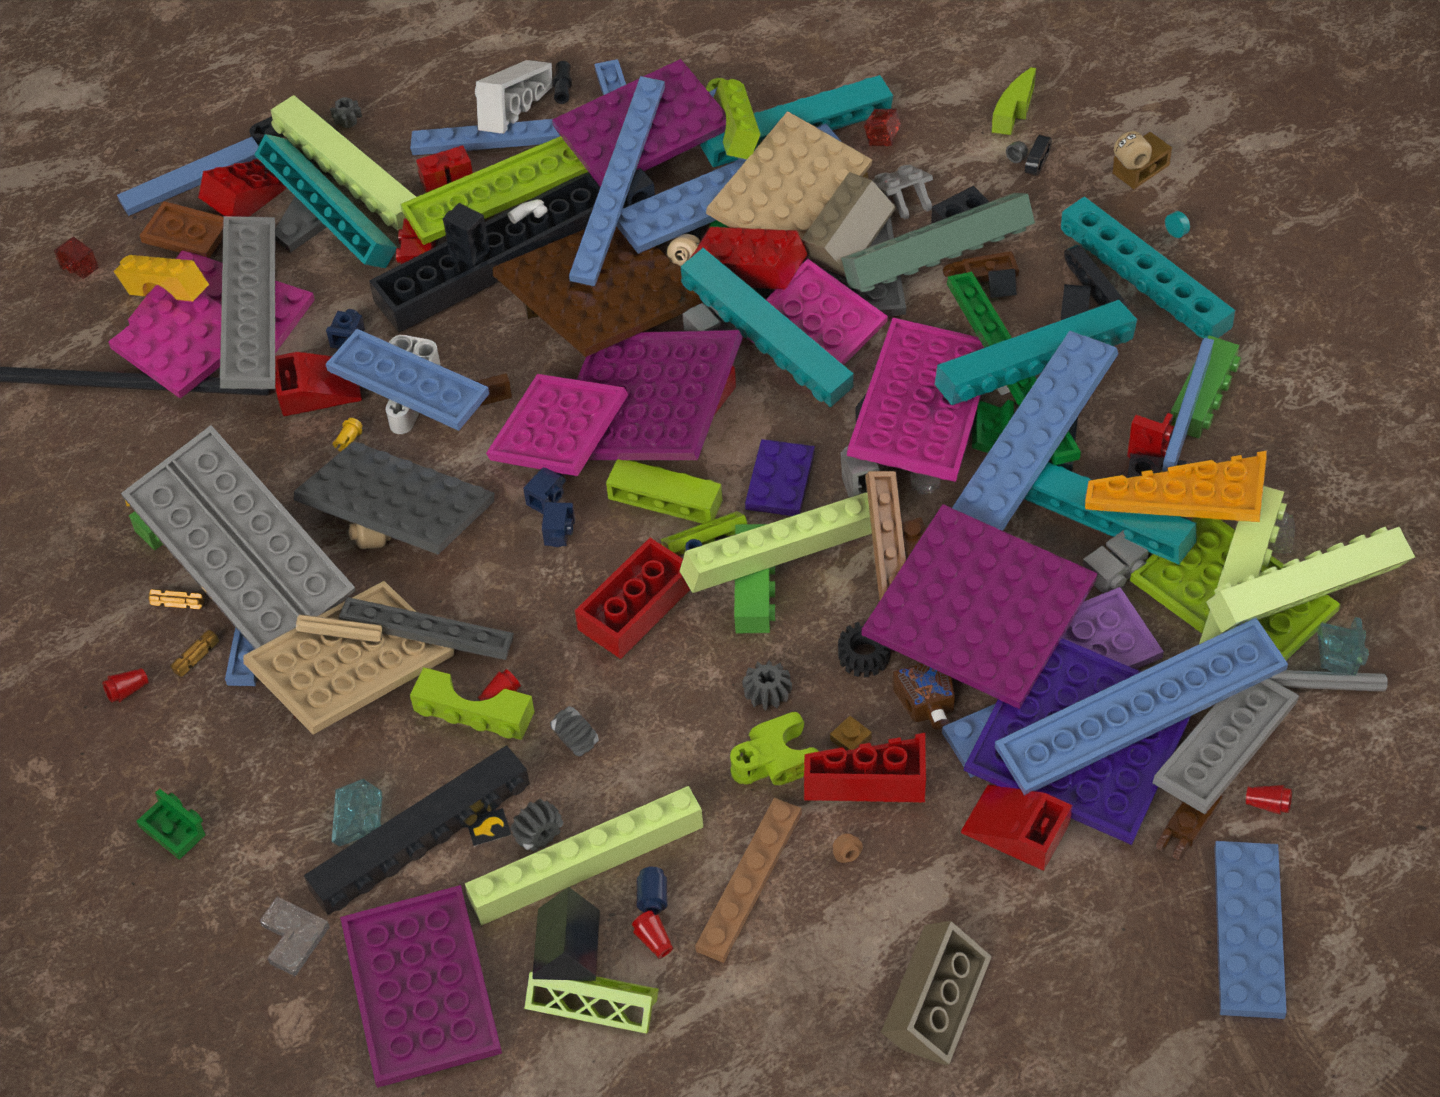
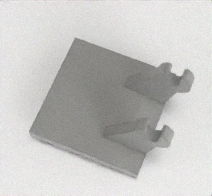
M903 165L896 172L881 173L872 180L884 195H892L899 215L904 220L909 218V211L901 189L914 185L923 209L926 211L932 210V204L924 184L933 180L931 174L912 165Z

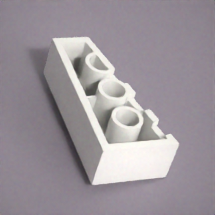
M525 60L476 81L475 96L477 97L478 130L504 134L508 130L507 125L509 123L514 124L519 119L518 115L521 112H527L531 108L532 101H538L552 88V63Z

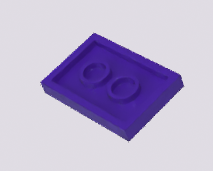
M761 439L745 501V510L787 516L801 514L815 455V446Z

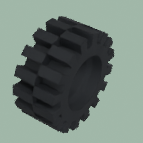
M856 622L854 629L851 625L847 626L846 632L842 631L838 639L840 665L842 668L846 666V672L849 674L854 670V676L859 677L860 672L864 673V678L869 677V672H872L875 676L879 674V669L883 671L886 668V664H889L890 648L863 636V626H860V622ZM860 644H869L875 647V651L868 655H860L854 652L853 648Z

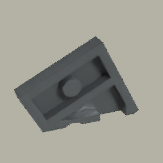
M295 196L275 229V241L291 253L327 227Z

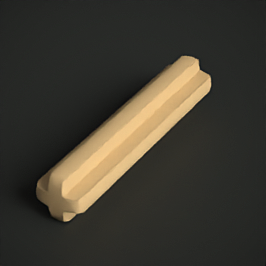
M301 614L298 615L296 620V630L298 632L380 642L382 636V626L376 624Z

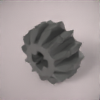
M768 660L766 665H762L757 661L755 668L747 669L746 676L742 680L746 700H751L754 707L762 704L765 711L768 705H773L778 709L779 701L787 702L788 694L792 691L789 671L783 670L781 662L772 666L770 660Z
M568 706L561 710L550 722V726L555 734L576 756H582L589 752L599 741L596 731L574 707Z
M538 799L535 803L529 802L526 808L521 809L519 815L513 818L514 823L510 829L513 832L512 835L516 838L515 841L521 847L535 852L540 847L544 849L547 843L553 842V838L560 834L559 828L562 827L564 822L561 819L559 810L553 804Z

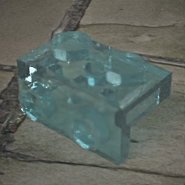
M1355 617L1350 629L1321 622L1317 631L1321 668L1356 676L1360 665L1364 666L1368 658V648H1365L1364 643L1366 630H1363L1362 619Z
M364 779L336 789L332 830L333 843L340 847L361 839L381 826L382 791Z

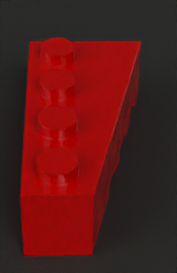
M925 733L915 734L914 739L901 741V738L898 737L888 739L886 744L871 746V743L859 744L858 748L845 751L842 747L808 753L804 756V800L925 802Z

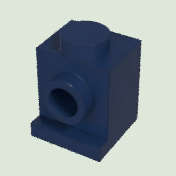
M347 309L345 312L337 311L331 326H328L326 329L331 348L339 349L356 329L364 332L365 325L362 315L354 309Z
M543 467L523 488L526 505L544 515L545 502L557 503L564 493L563 485L566 480L563 475Z
M545 502L542 522L544 546H567L568 535L573 534V524H575L573 503Z

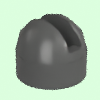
M1016 141L1006 148V155L1013 163H1019L1027 156L1028 147L1024 142Z

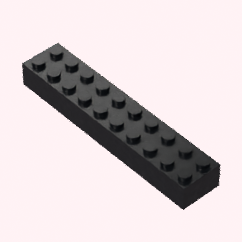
M586 172L526 201L539 199L544 202L543 205L547 208V213L540 218H537L532 212L514 224L508 217V213L514 209L512 208L486 221L485 226L490 251L474 267L451 256L448 244L445 242L369 280L374 303L399 333L499 282L493 276V267L586 229L601 187L591 174Z

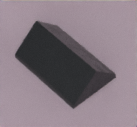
M570 887L538 908L532 979L596 981L600 910Z

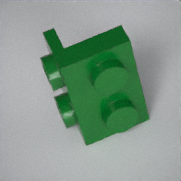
M1008 399L1002 407H998L979 400L972 425L973 449L989 453L1015 414L1014 401Z
M159 788L155 792L158 801L136 822L139 828L180 860L206 835L201 825L203 819L193 809L187 811L182 807L183 804L173 793L167 795Z

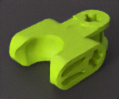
M791 712L752 728L749 732L751 741L741 743L731 751L730 771L732 778L740 784H751L754 781L769 776L774 785H783L803 778L805 754L819 751L812 747L804 750H794L786 746L788 741L797 738L803 731L804 721L801 715L797 712Z

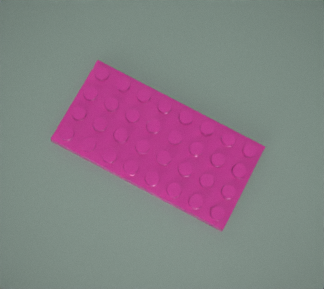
M892 318L848 446L847 456L956 482L981 395L968 401L951 405L934 385L937 365L983 349L984 347L979 338Z

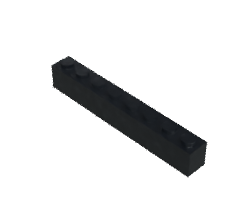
M507 745L306 873L304 878L309 891L327 915L334 911L342 910L351 900L361 894L368 893L385 878L396 875L402 867L411 861L422 858L428 850L438 844L445 843L454 833L462 828L471 826L483 814L496 810L502 802L511 796L522 793L530 785L526 767Z

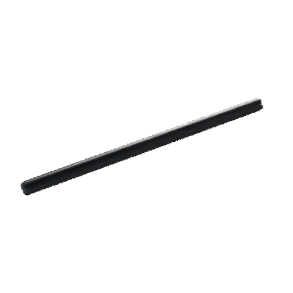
M0 367V382L169 391L147 374ZM207 377L189 392L268 396L271 389L220 388V378Z

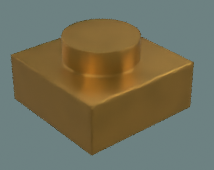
M851 716L830 733V740L838 747H843L845 751L856 749L859 747V744L868 743L872 739V732Z

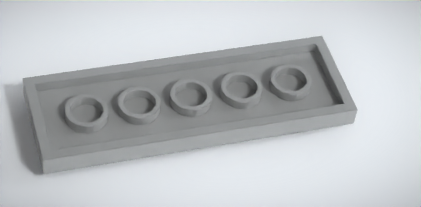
M1268 678L1216 703L1155 774L1153 784L1206 814L1297 704L1299 695Z

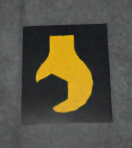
M503 808L483 814L468 827L473 846L511 835Z

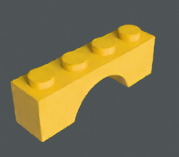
M128 255L120 261V265L113 271L129 295L146 296L156 285H159L167 290L176 300L194 301L209 285L193 260Z

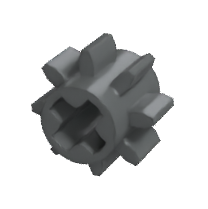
M347 97L335 101V107L330 108L335 125L340 124L344 128L353 127L357 124V118L362 117L361 108L358 106L357 100L353 101Z

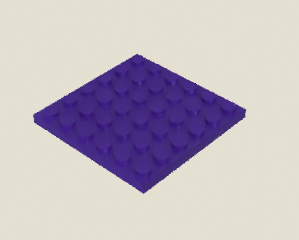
M1062 638L1020 709L999 699L997 700L965 763L963 771L1000 787L1020 789L996 750L995 741L1126 680L1141 671ZM1191 716L1036 791L1044 792L1071 804V819L1132 845L1158 789V786L1153 784L1154 776L1175 752Z

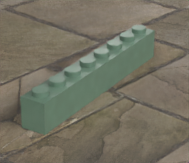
M1012 193L842 257L849 288L859 289L860 292L870 291L875 288V284L880 282L885 284L896 281L898 275L919 272V267L938 265L941 263L940 259L945 257L956 258L961 256L962 251L966 249H980L984 247L983 243L987 241L997 242L1005 239V235L1008 233L1017 234L1026 231V226L1035 223L1029 195L1026 193Z

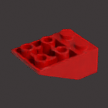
M253 159L250 162L234 163L230 166L215 167L214 169L203 171L198 198L223 216L250 217L286 190L287 187L259 159Z
M292 352L275 356V387L283 417L362 401L359 385L327 371L326 363L332 356L304 352Z
M987 785L963 826L961 834L1044 871L1070 825L1072 805L1044 792L1031 791L1024 795L1021 789Z

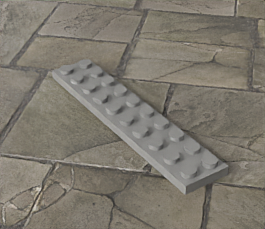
M224 216L220 388L275 389V217Z

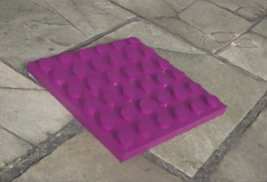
M740 331L641 332L587 356L577 380L625 387L628 393L627 398L588 460H698L743 338Z
M942 504L862 628V635L1020 709L1096 582L1098 573Z

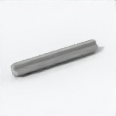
M1285 670L1269 678L1285 688L1386 691L1388 684L1385 674Z

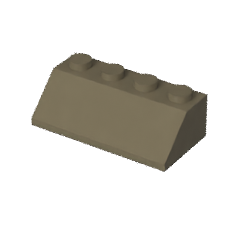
M849 172L801 239L807 252L804 262L809 259L820 268L846 277L841 258L869 248L894 212L895 206L872 180Z
M952 921L925 925L881 1033L901 1050L943 1065H949L992 956Z

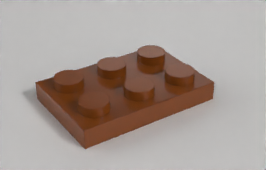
M163 201L139 236L141 242L178 253L183 250L210 258L223 239L224 217Z

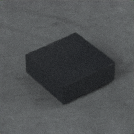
M1014 268L988 271L989 296L991 298L1017 295Z

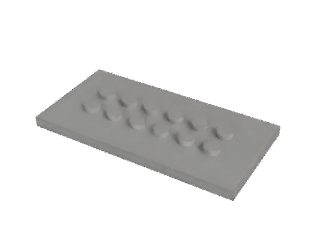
M212 425L121 493L126 502L254 649L296 628L298 615L317 617L336 607L355 592V587Z

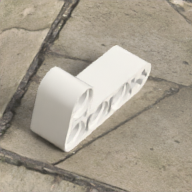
M397 335L389 341L390 344L440 365L436 343L431 340ZM390 399L385 409L390 429L396 434L409 432L419 415V412Z

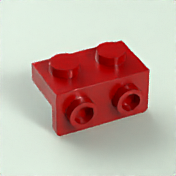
M1167 413L1163 423L1135 415L1131 423L1127 457L1130 458L1131 454H1145L1165 458L1175 427L1172 425L1173 414Z

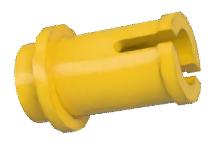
M349 418L342 423L343 428L333 441L334 448H337L340 444L337 450L341 452L357 436L362 434L363 425L359 420Z

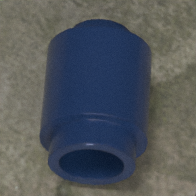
M643 868L636 879L637 908L643 911V913L652 911L654 915H657L668 906L667 877L661 868Z

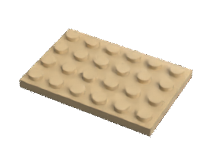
M787 111L755 149L753 155H750L708 205L706 214L730 228L796 230L802 239L848 173L851 172L863 176L870 168L872 159Z
M385 581L353 597L354 599L416 612ZM345 602L317 617L339 620V615ZM294 628L243 655V662L314 735L419 676L423 667L431 669L453 657L454 649L383 633L380 642L298 632Z

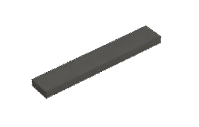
M350 597L346 598L339 615V620L382 626L383 634L507 660L514 633Z

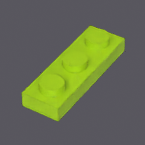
M736 511L660 540L664 547L676 555H681L685 553V545L691 539L701 541L702 545L715 542V537L724 534L725 536L735 535V525L748 523L745 515Z

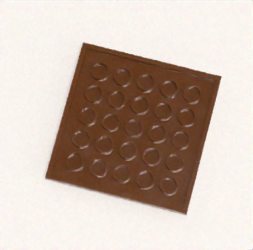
M617 226L595 286L570 281L569 277L586 229L493 267V276L585 357L677 317L690 308L703 303L697 293L693 290H687L682 284L681 268L678 264L670 262L667 255L656 246L637 253Z

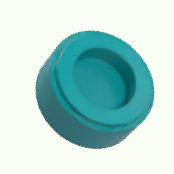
M1174 211L1166 216L1165 226L1173 237L1181 238L1190 231V223L1184 213Z

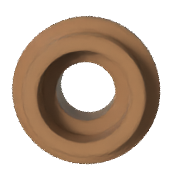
M843 834L833 843V855L841 863L854 861L863 849L860 839L852 834Z

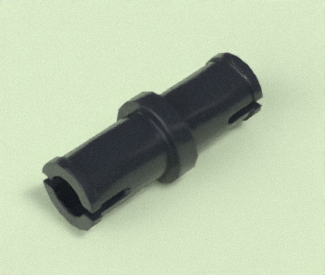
M559 61L555 67L556 74L553 78V87L555 88L554 100L559 104H565L569 101V89L572 86V79L570 77L571 65L567 61Z

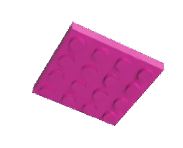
M809 259L799 267L785 290L776 289L766 299V301L843 365L887 323L888 319L887 315Z
M203 292L194 301L176 300L171 294H168L108 341L110 348L181 399L220 367L222 305Z
M537 374L486 454L491 461L540 470L544 467L553 472L578 476L624 403L628 393L625 387Z

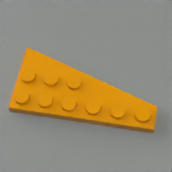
M1267 451L1257 452V456L1242 458V455L1232 456L1231 461L1219 463L1208 460L1168 467V471L1154 474L1152 470L1143 471L1142 476L1130 478L1120 475L1088 481L1085 510L1260 522Z

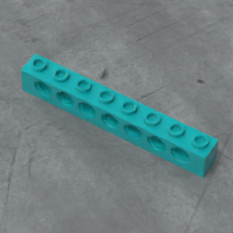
M1085 196L1062 211L1061 230L1067 236L1073 238L1085 250L1090 251L1099 258L1103 264L1116 271L1121 278L1133 284L1141 293L1150 297L1159 307L1172 314L1177 321L1193 330L1198 337L1204 339L1210 335L1219 338L1232 329L1235 310Z

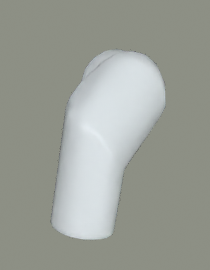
M537 199L520 204L508 213V217L515 224L532 212L537 218H540L547 213V208L543 205L544 202Z

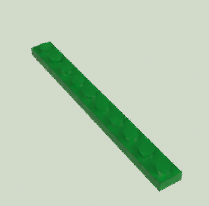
M972 272L948 276L947 286L984 348L1012 338ZM1035 376L1007 385L1018 406L1021 405L1036 382L1037 378ZM1069 431L1050 458L1054 465L1080 460L1081 451Z

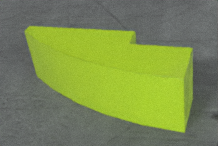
M1031 67L1022 73L1003 92L993 112L992 133L1011 135L1016 118L1026 120L1035 87L1036 68Z

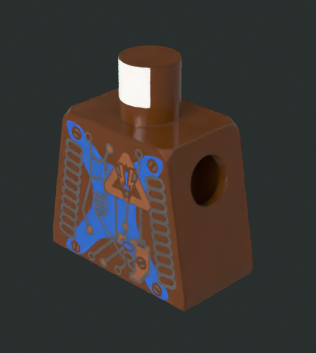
M924 664L893 671V690L914 722L918 723L929 720L932 728L936 730L942 729L943 726L949 724L947 714L954 711L955 700L950 676Z

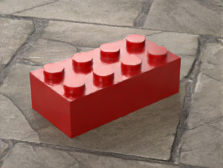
M710 227L692 254L694 256L704 248L751 288L783 290L787 288L807 256L806 249L796 230Z
M649 538L575 610L578 630L622 659L691 590L680 573L683 558L652 538Z

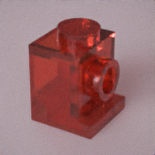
M897 109L873 110L864 124L869 146H892L894 144L893 138L901 127Z
M74 236L54 250L60 268L62 270L67 269L71 274L75 273L82 279L99 268L93 250Z

